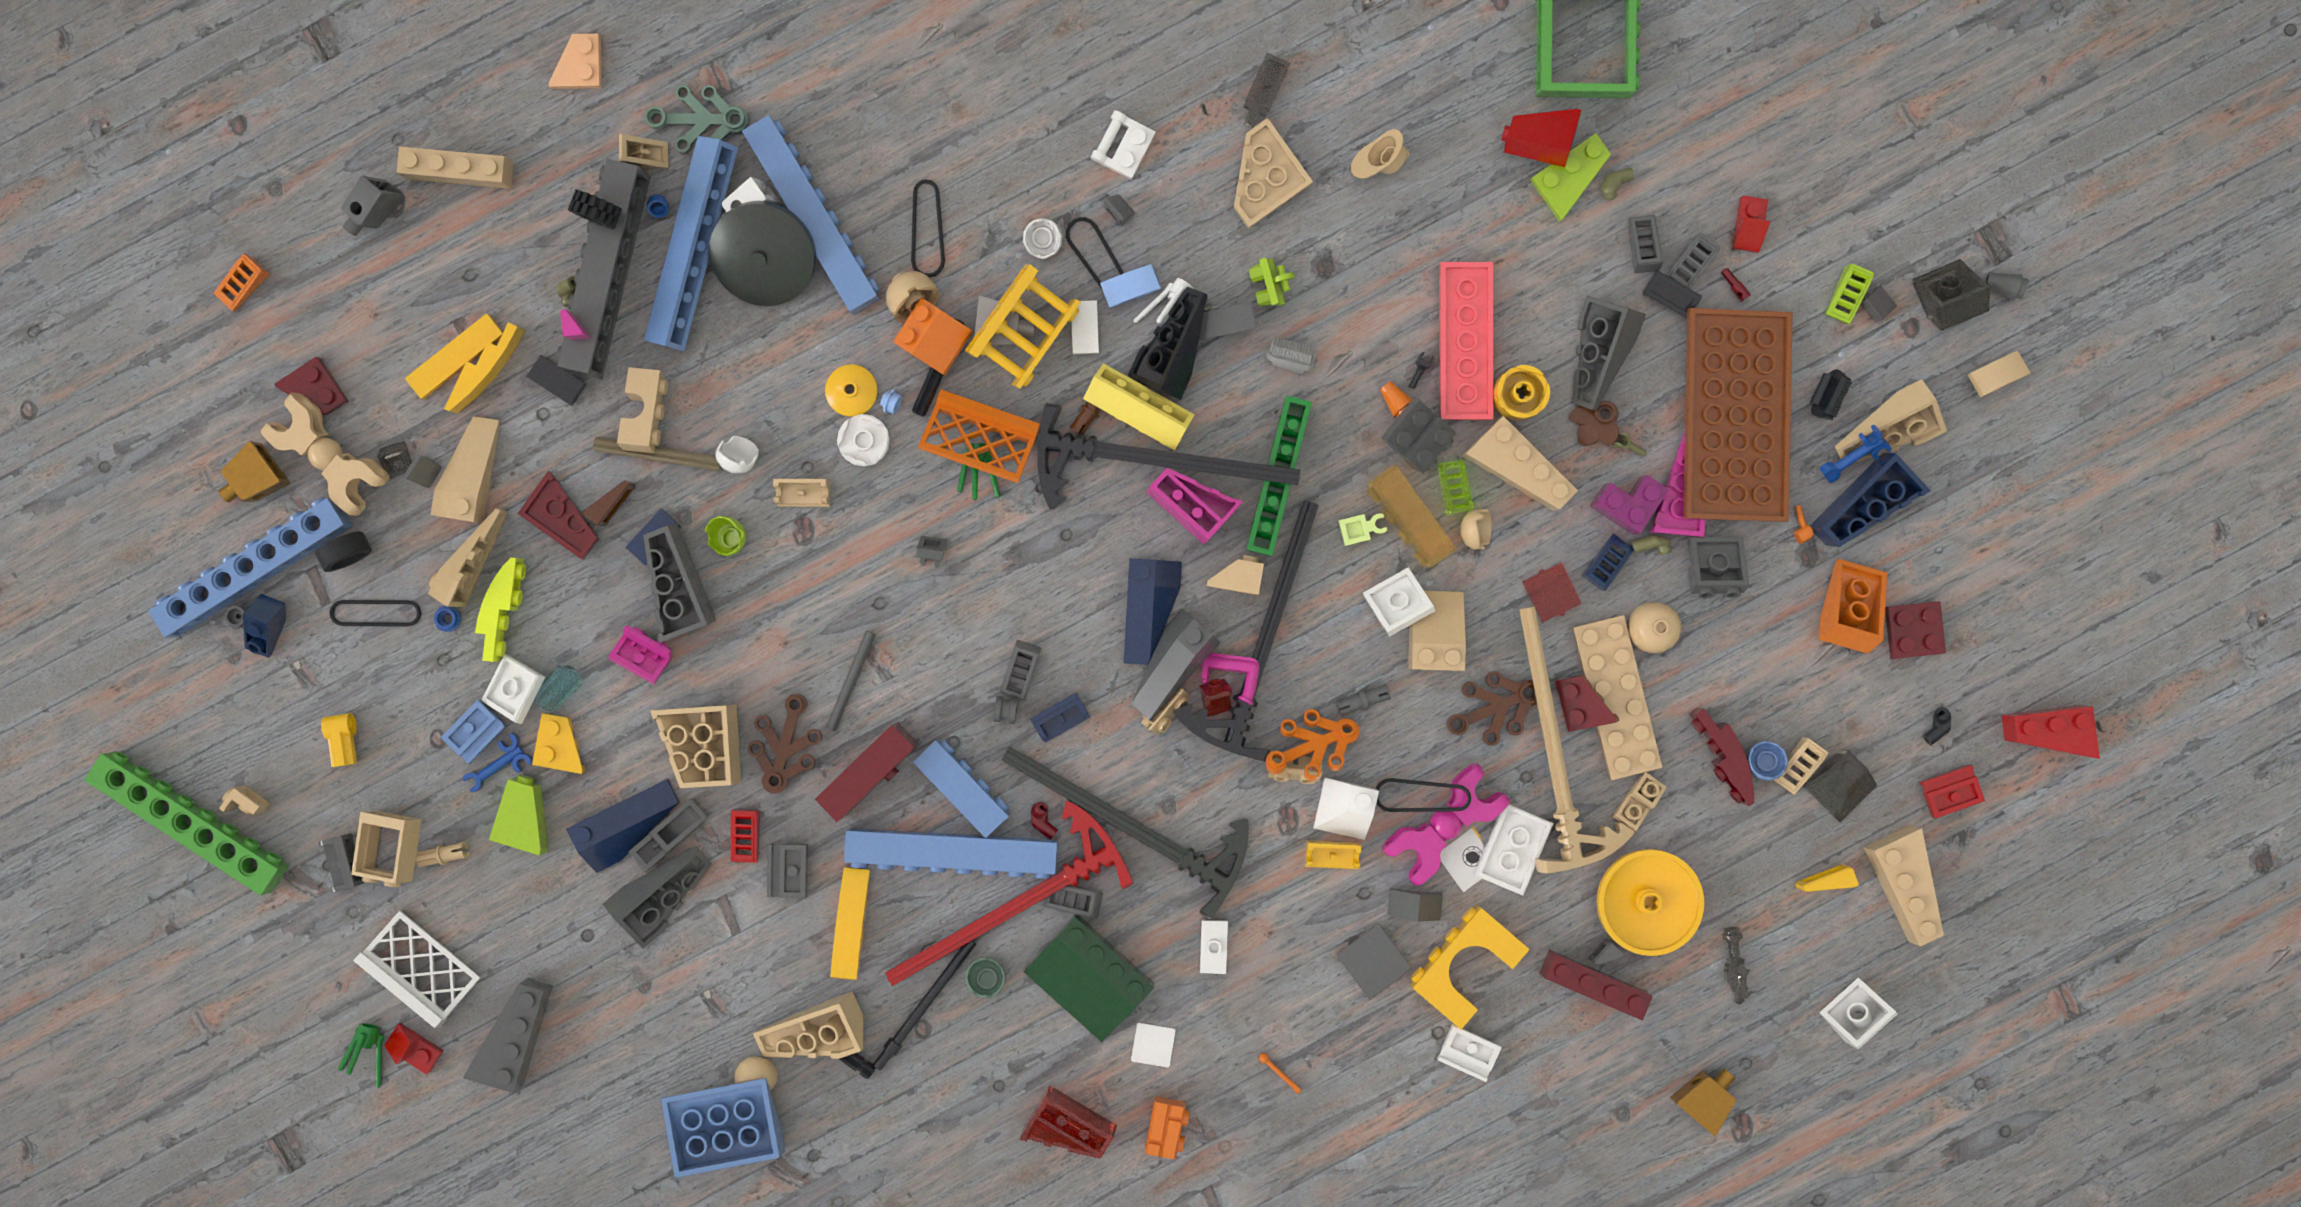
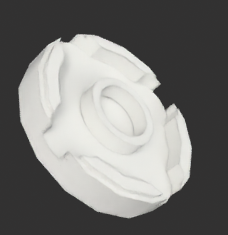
M860 414L849 418L843 423L838 431L837 444L842 456L847 461L856 466L867 467L877 464L885 457L889 450L890 436L888 429L882 421L872 415Z

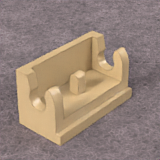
M773 479V487L776 488V497L773 499L777 507H830V481L827 479Z

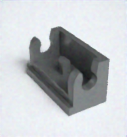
M351 833L318 842L319 847H324L334 885L331 887L332 893L364 884L362 877L351 875L355 852Z

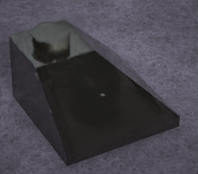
M1840 748L1803 785L1838 822H1841L1877 786L1868 768L1850 750Z

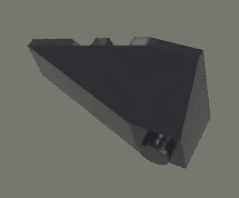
M1188 286L1169 311L1167 321L1162 327L1157 326L1153 332L1155 337L1148 346L1143 345L1139 350L1129 371V377L1174 398L1182 399L1192 377L1207 294Z

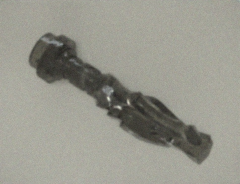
M1726 927L1722 937L1723 940L1728 942L1729 957L1726 958L1727 963L1724 965L1726 967L1723 970L1724 979L1732 992L1735 993L1736 1004H1742L1745 1002L1744 999L1753 993L1746 984L1747 975L1750 970L1745 968V959L1740 957L1739 941L1743 938V933L1740 932L1739 927Z

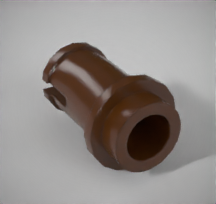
M1089 402L1081 405L1082 410L1069 427L1085 435L1095 417H1099L1098 412L1100 410Z

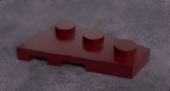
M547 471L517 514L584 560L599 540V537L552 472Z

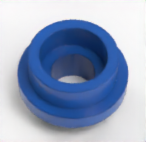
M442 606L435 612L434 623L441 631L451 632L459 627L461 614L455 607ZM447 614L452 616V621L449 624L445 621Z

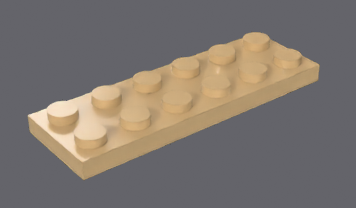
M1620 615L1572 627L1582 673L1592 684L1593 690L1602 696L1605 700L1604 703L1612 713H1616L1619 717L1617 723L1596 726L1609 780L1662 768L1625 616Z

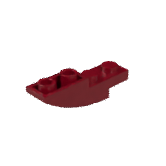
M1697 707L1689 713L1693 719L1691 724L1699 734L1703 733L1709 740L1706 744L1712 753L1720 755L1712 761L1716 768L1713 770L1715 775L1722 783L1726 781L1731 788L1729 794L1735 802L1751 806L1754 804L1752 775L1748 760L1736 734L1728 723L1721 722L1716 725L1704 708Z

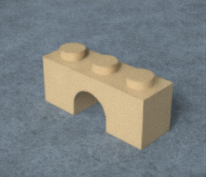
M628 367L625 393L630 400L643 402L644 409L636 418H621L617 444L622 450L654 453L655 445L658 446L660 444L661 432L658 430L659 420H663L664 417L662 398L668 391V380L665 379L660 370Z

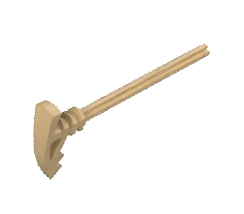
M1535 606L1519 609L1557 805V811L1553 813V818L1560 821L1556 824L1555 828L1556 831L1562 832L1558 836V843L1564 844L1560 849L1561 859L1535 858L1538 872L1555 873L1582 867L1604 859L1621 848L1635 832L1623 823L1615 822V832L1607 826L1600 825V835L1598 836L1578 833V830L1582 828V822L1576 821L1575 818L1580 815V811L1574 808L1572 804ZM1580 843L1599 844V848L1582 854Z

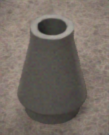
M1989 272L1984 287L1990 288L2012 300L2015 298L2022 299L2027 289L2028 279L2023 278L2021 274Z

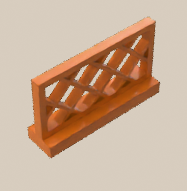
M941 389L937 397V403L919 442L918 449L1019 483L1033 445H1035L1038 438L1040 424ZM939 412L950 416L953 422L941 426L937 420ZM966 423L974 424L977 431L965 434L961 425ZM956 427L961 437L949 441L944 431ZM994 431L1000 433L1002 439L990 443L986 434ZM939 433L944 442L935 446L927 443V440L930 436ZM981 436L985 446L973 449L969 440ZM1020 440L1028 444L1026 449L1015 452L1011 442ZM964 442L969 452L964 454L955 453L952 446ZM1006 444L1010 455L998 458L994 449ZM989 451L994 460L988 463L981 462L977 455ZM1014 459L1018 466L1017 472L1013 473L1005 470L1002 464Z

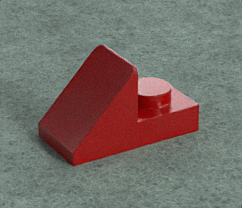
M1744 195L1740 197L1732 249L1755 253L1760 251L1770 225V221L1766 220L1769 199Z
M402 1023L397 1024L384 1045L397 1065L405 1061L426 1075L431 1072L444 1051Z

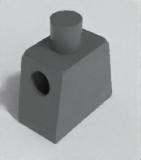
M361 176L341 207L342 211L349 216L343 228L348 233L357 236L363 227H380L404 200L405 196L385 179Z

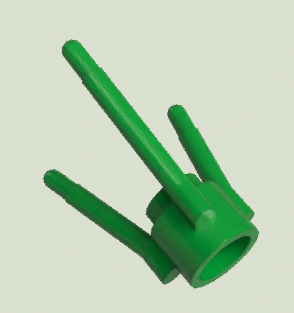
M971 443L973 449L985 446L982 443ZM988 451L977 455L981 462L986 461L988 463L992 461V456ZM964 464L961 467L957 489L959 493L963 491L968 467ZM972 467V499L975 501L978 498V469ZM989 473L995 497L999 498L1000 492L996 476Z
M359 1023V1027L356 1028L354 1037L341 1060L338 1070L342 1071L353 1052L346 1071L350 1075L361 1049H372L373 1044H376L375 1086L380 1088L382 1077V1043L385 1035L379 1034V1026Z

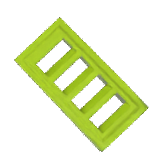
M1855 264L1845 266L1825 315L1848 325L1851 324L1875 273ZM1851 275L1861 279V282L1850 278ZM1846 285L1856 288L1857 292L1845 288ZM1841 295L1853 299L1852 303L1841 299ZM1838 304L1849 309L1848 313L1836 309V305Z

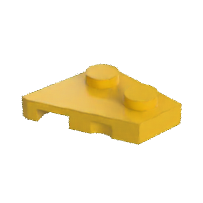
M549 713L541 714L532 765L579 774L585 773V767L581 763L578 752V742L573 735L574 728L570 717Z

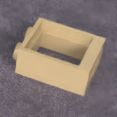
M382 811L360 812L351 875L362 877L363 882L377 883L379 880L384 881V886L401 887V883L412 882L421 819ZM381 827L400 830L394 871L375 868Z

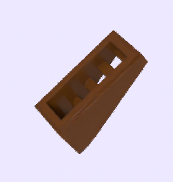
M624 480L586 508L582 514L596 525L606 526L635 489L636 485Z

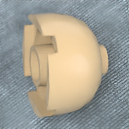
M917 271L902 272L893 277L886 291V304L898 322L905 323L920 298L935 306L940 294L937 291L938 288L927 275Z
M1645 602L1637 606L1628 618V632L1631 643L1640 651L1651 654L1663 653L1672 648L1680 638L1682 631L1681 620L1677 612L1667 604Z

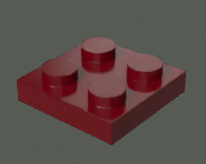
M1940 601L1885 607L1890 659L1946 654Z

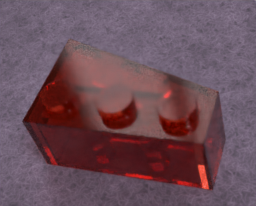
M1049 1085L1023 1127L1019 1140L1026 1142L1027 1140L1044 1143L1043 1146L1052 1147L1053 1145L1066 1148L1069 1152L1101 1159L1114 1138L1117 1125Z

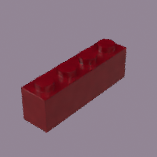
M1550 949L1539 973L1549 981L1642 1021L1653 998L1652 995L1643 989Z

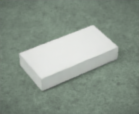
M1097 300L1080 301L1081 303L1077 307L1080 311L1072 321L1073 355L1099 354Z

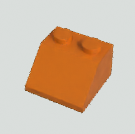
M920 298L893 343L941 374L946 375L973 331L925 299Z

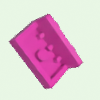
M626 625L623 629L622 637L608 656L612 662L655 685L671 662L672 651L666 643H659V640L654 641L647 637L643 630Z

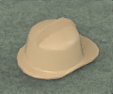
M1396 129L1388 130L1362 148L1353 158L1351 164L1352 174L1359 179H1364L1378 172L1385 174L1397 172L1410 156L1409 150L1403 145V134Z

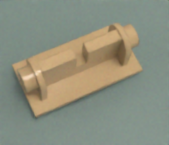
M1180 688L1151 721L1143 715L1144 719L1141 723L1159 736L1160 733L1165 732L1170 727L1171 720L1175 716L1173 710L1187 704L1191 695Z
M1302 756L1298 758V765H1293V761L1287 763L1284 772L1281 774L1268 772V778H1274L1278 782L1300 780L1303 784H1314L1315 782H1320L1323 771H1321L1318 780L1308 781L1304 776L1306 766L1310 764L1312 757ZM1274 757L1272 759L1275 763L1281 762L1280 758ZM1313 769L1308 770L1310 775L1317 774Z

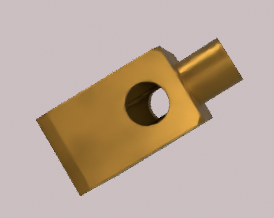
M249 441L221 470V474L228 484L219 489L218 493L228 503L236 497L245 502H255L289 485L290 481L262 443Z
M1724 1068L1714 1079L1701 1071L1670 1098L1712 1135L1716 1136L1736 1103V1099L1726 1091L1736 1078Z

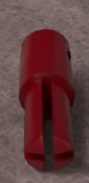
M1725 268L1721 272V275L1741 302L1751 295L1729 268Z

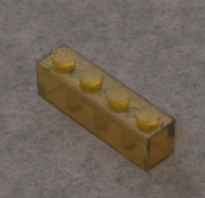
M1395 464L1367 483L1370 488L1367 490V493L1375 503L1379 501L1385 510L1382 513L1390 524L1395 522L1400 529V532H1398L1399 537L1405 545L1411 544L1416 551L1413 555L1422 567L1426 565L1428 568H1432L1457 549Z

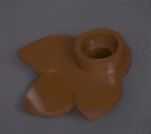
M1601 401L1596 411L1579 405L1568 417L1572 422L1581 425L1578 431L1579 445H1592L1601 440L1609 447L1618 437L1619 429L1616 421L1619 412L1616 405L1610 401ZM1608 411L1610 417L1604 419L1600 416V413Z

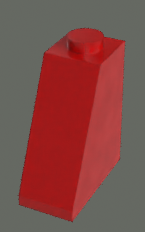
M1568 109L1513 116L1511 125H1505L1501 141L1506 142L1504 153L1565 167L1578 127L1581 110Z

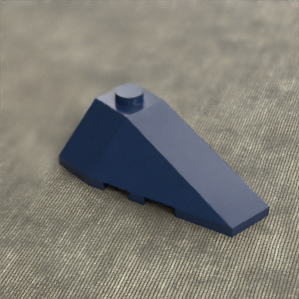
M666 779L566 830L578 854L598 873L622 861L628 855V852L666 817L679 803V800L669 780Z

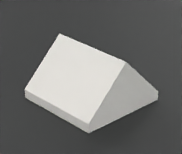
M1859 978L1819 1012L1840 1037L1856 1049L1861 1048L1897 1015L1893 1008Z

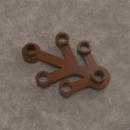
M1489 672L1485 678L1486 683L1491 687L1500 686L1514 692V694L1507 697H1502L1479 688L1473 682L1464 683L1462 686L1464 696L1469 698L1476 697L1491 704L1464 716L1461 714L1451 715L1446 722L1448 731L1454 735H1462L1468 730L1470 724L1495 714L1489 730L1483 734L1484 743L1494 746L1500 740L1499 733L1509 707L1519 703L1514 719L1507 723L1506 728L1512 735L1521 734L1529 707L1537 704L1533 680H1524L1521 683H1517L1502 677L1499 672ZM1493 674L1498 676L1496 684L1490 682V677ZM1468 685H1473L1475 689L1471 695L1466 693ZM1526 688H1531L1533 691L1532 696L1529 698L1524 695ZM1456 719L1461 721L1459 729H1454L1452 726V722ZM1514 722L1519 724L1517 732L1511 730V725ZM1489 733L1495 734L1494 742L1490 743L1487 741Z
M801 694L790 695L785 701V708L788 714L781 740H779L771 726L772 721L769 716H758L754 722L756 729L763 732L776 755L773 766L764 752L765 745L763 742L756 740L748 745V753L756 757L764 771L762 785L769 793L777 794L784 791L788 786L789 778L803 770H810L815 766V758L811 754H805L799 758L797 763L784 769L788 757L809 745L818 744L822 740L821 731L811 729L807 731L804 737L791 744L798 716L805 712L808 706L807 699ZM793 700H798L800 703L797 710L791 707ZM761 718L767 720L768 724L765 728L759 726ZM811 732L818 734L816 742L810 740L809 735ZM754 744L760 745L761 750L759 753L752 751ZM805 757L811 759L809 767L803 765L802 761ZM772 776L779 778L778 785L771 784L770 779Z

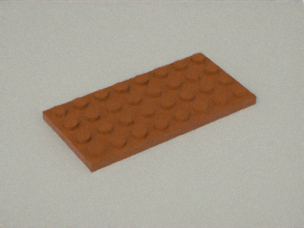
M1705 308L1687 309L1683 519L1789 522L1793 312Z

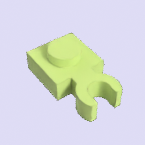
M1365 514L1339 520L1338 523L1344 546L1371 540L1369 532L1376 534L1386 532L1387 527L1379 529L1375 525L1376 520L1383 518L1384 514H1376L1371 517L1370 521H1366Z

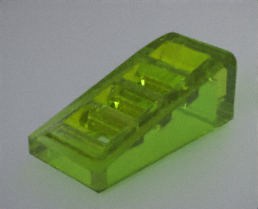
M1464 459L1438 463L1437 467L1446 515L1474 510ZM1459 468V473L1445 474V470ZM1461 478V483L1452 485L1447 483V480ZM1460 488L1463 490V493L1450 495L1449 490ZM1464 498V504L1452 505V500Z

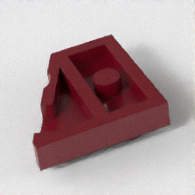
M319 357L311 359L274 384L276 388L288 395L292 392L304 395L321 410L323 415H329L348 402V399Z
M1584 674L1556 681L1568 732L1617 723L1619 721V717L1616 713L1613 714L1607 707L1602 696L1593 690L1592 684Z

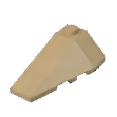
M472 417L434 490L430 515L476 523L484 522L500 420Z

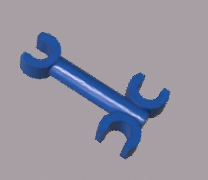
M1876 425L1871 426L1873 432L1869 436H1864L1862 433L1859 434L1863 445L1837 462H1827L1819 468L1829 483L1837 481L1842 470L1868 453L1875 460H1878L1880 458L1877 454L1881 449H1886L1888 452L1892 451L1891 446L1886 439L1882 438V433Z
M516 733L509 734L512 740L510 747L503 740L497 742L499 749L507 752L478 773L471 772L463 776V781H467L471 777L476 780V785L470 789L471 792L482 789L484 780L511 762L512 768L517 773L523 771L520 766L521 759H525L528 765H532L533 757L524 752L520 746V738Z

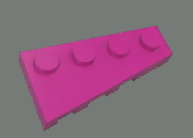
M1685 431L1665 486L1669 491L1658 506L1650 532L1704 537L1705 520L1683 519Z

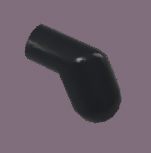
M1939 707L1935 710L1933 714V728L1923 735L1924 740L1930 746L1951 730V713L1947 708Z

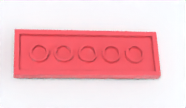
M1440 262L1439 417L1443 420H1493V262Z

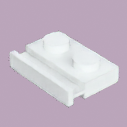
M1452 1024L1437 1059L1487 1082V1077L1502 1047Z

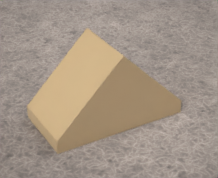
M620 134L619 161L639 166L641 169H667L668 142Z

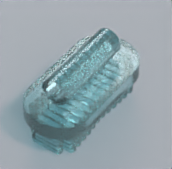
M570 665L558 666L543 681L534 702L549 713L556 711L560 704L581 685L582 680L576 669Z

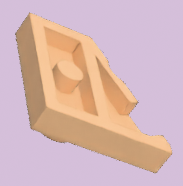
M598 33L571 35L549 81L551 89L602 88L601 36Z

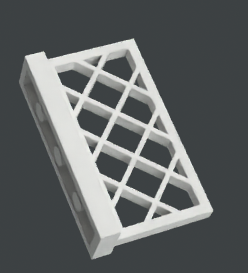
M399 911L370 945L353 960L434 1028L442 1026L450 1013L482 978L402 911ZM400 920H403L408 925L409 937L395 938L394 926ZM413 930H415L419 934V936H414ZM389 933L390 939H384L386 935ZM424 938L429 942V953L415 955L414 939ZM409 939L410 955L396 957L395 941ZM390 941L391 957L380 958L373 952L380 942ZM434 947L440 952L434 953ZM445 955L449 959V970L435 971L434 956ZM429 956L430 972L416 973L415 958ZM410 958L411 974L401 975L396 971V960ZM391 960V966L385 961ZM454 964H456L460 969H454ZM464 971L472 978L465 987L455 988L454 972ZM450 973V989L436 990L435 974ZM430 975L431 991L421 992L416 986V976ZM405 977H411V982H409ZM455 991H461L456 997ZM451 992V1004L445 1011L437 1005L436 993ZM425 994H431V995H432V1000H431L429 997H427Z

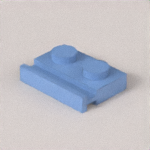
M477 700L440 738L461 756L467 764H471L507 725L484 702Z

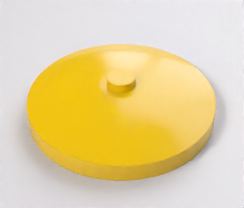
M1641 849L1623 855L1604 873L1597 891V912L1607 934L1623 948L1640 955L1658 956L1673 952L1682 947L1695 934L1703 917L1704 894L1697 875L1679 857L1662 850Z

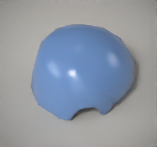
M1769 741L1759 742L1749 750L1747 756L1751 773L1760 780H1775L1786 771L1788 758L1785 750L1777 743Z

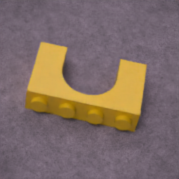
M1476 905L1475 908L1470 907L1462 916L1464 921L1459 927H1453L1446 934L1445 939L1447 941L1441 948L1436 947L1429 954V962L1424 968L1419 967L1411 976V987L1460 1029L1467 1024L1478 1009L1451 984L1449 967L1454 956L1466 947L1481 946L1492 951L1511 969H1514L1530 950L1479 905Z

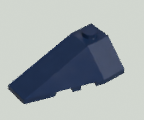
M1129 558L1124 663L1149 664L1180 590L1182 562Z

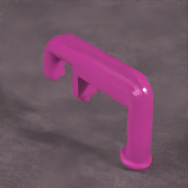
M1211 653L1199 666L1203 667L1202 683L1206 684L1209 681L1211 669L1247 674L1243 693L1238 698L1252 705L1260 669L1258 661L1250 657Z

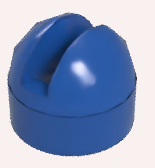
M654 194L647 201V211L652 217H664L668 213V202L664 196Z

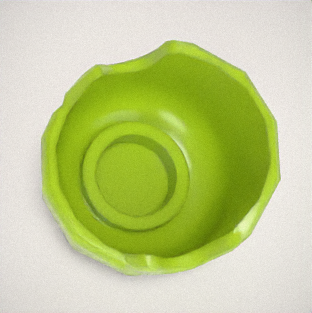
M717 516L712 518L704 529L708 535L707 545L722 556H732L739 553L746 542L745 527L738 519L733 517Z

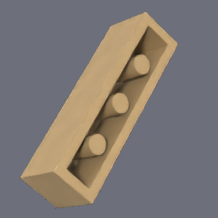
M399 147L397 173L408 180L512 189L514 163L505 156Z

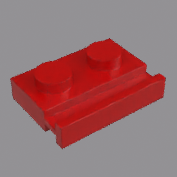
M1968 764L1920 781L1932 818H1939L1985 801L1977 776L1974 775L1973 765Z

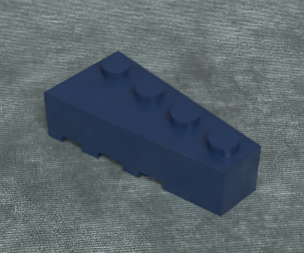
M1882 453L1879 456L1880 459L1875 460L1810 527L1826 546L1841 547L1867 531L1872 525L1882 522L1893 512L1912 503L1911 501L1926 495L1931 490L1897 453Z

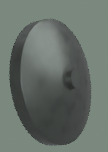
M751 201L733 207L716 224L709 242V257L716 277L731 294L750 304L775 306L786 303L797 297L804 290L814 273L816 250L809 230L793 212L775 203Z

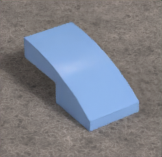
M1152 264L1100 283L1109 308L1116 307L1135 298L1139 299L1161 289Z

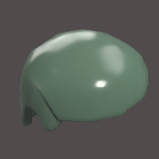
M982 957L973 961L967 968L965 982L972 994L982 998H991L999 994L1004 987L1006 974L999 962L992 958Z

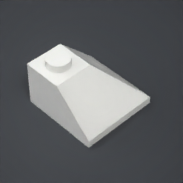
M1324 777L1313 828L1365 840L1374 816L1379 791L1375 788Z

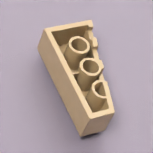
M1504 416L1499 418L1462 455L1465 459L1474 462L1480 468L1504 480L1505 483L1514 486L1552 511L1560 510L1578 492Z

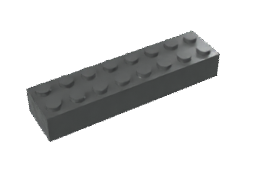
M606 159V164L600 169V189L594 195L622 208V212L615 229L606 228L589 220L587 223L589 235L587 243H584L581 248V258L583 260L581 268H578L575 273L574 282L577 285L575 293L570 296L568 309L574 314L590 338L570 340L564 337L562 346H559L556 352L557 366L572 373L603 379L651 178L639 166Z

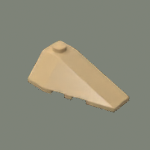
M1921 379L1896 392L1835 446V449L1840 459L1863 445L1859 438L1860 433L1864 436L1872 434V425L1877 426L1882 433V438L1886 439L1892 448L1890 452L1898 451L1900 446L1912 443L1914 446L1923 444L1947 432V428L1936 398ZM1868 453L1858 461L1866 460L1873 457L1870 453Z
M495 509L446 561L438 573L432 576L429 582V587L431 588L428 594L448 607H466L508 515V511Z
M851 991L759 1029L753 1035L763 1057L792 1058L794 1055L808 1056V1058L831 1056V1058L839 1059L863 1050V1014Z

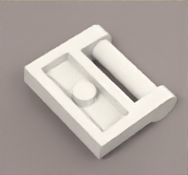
M1114 110L1111 116L1112 121L1099 147L1092 152L1090 158L1132 180L1156 135V131ZM1122 125L1128 128L1113 159H1111L1106 154Z

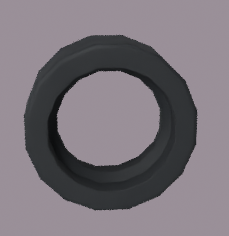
M356 531L325 543L315 551V555L324 572H332L362 560L372 552V549L364 533Z

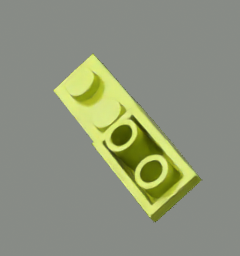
M510 558L494 577L485 594L475 633L485 634L482 661H501V657L506 652V642L503 640L504 632L509 627L507 610L518 611V606L522 603L523 592L520 590L521 580L525 578L526 565L523 564L524 559Z

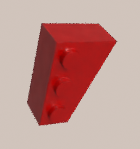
M2076 705L2001 715L2005 741L2100 759L2093 706Z

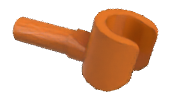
M1798 505L1795 506L1800 528L1794 531V536L1797 542L1801 544L1812 538L1813 530L1805 521L1802 506Z

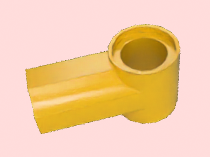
M352 713L324 716L321 720V730L324 738L328 740L332 767L356 764L354 735L357 731V724Z

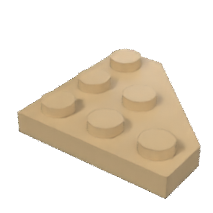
M1268 118L1246 133L1234 202L1235 211L1247 228L1250 229L1313 184L1312 179Z

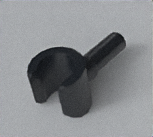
M1425 352L1420 354L1416 360L1417 369L1409 384L1410 388L1415 389L1421 375L1434 363V356L1429 364H1425L1422 362V356Z

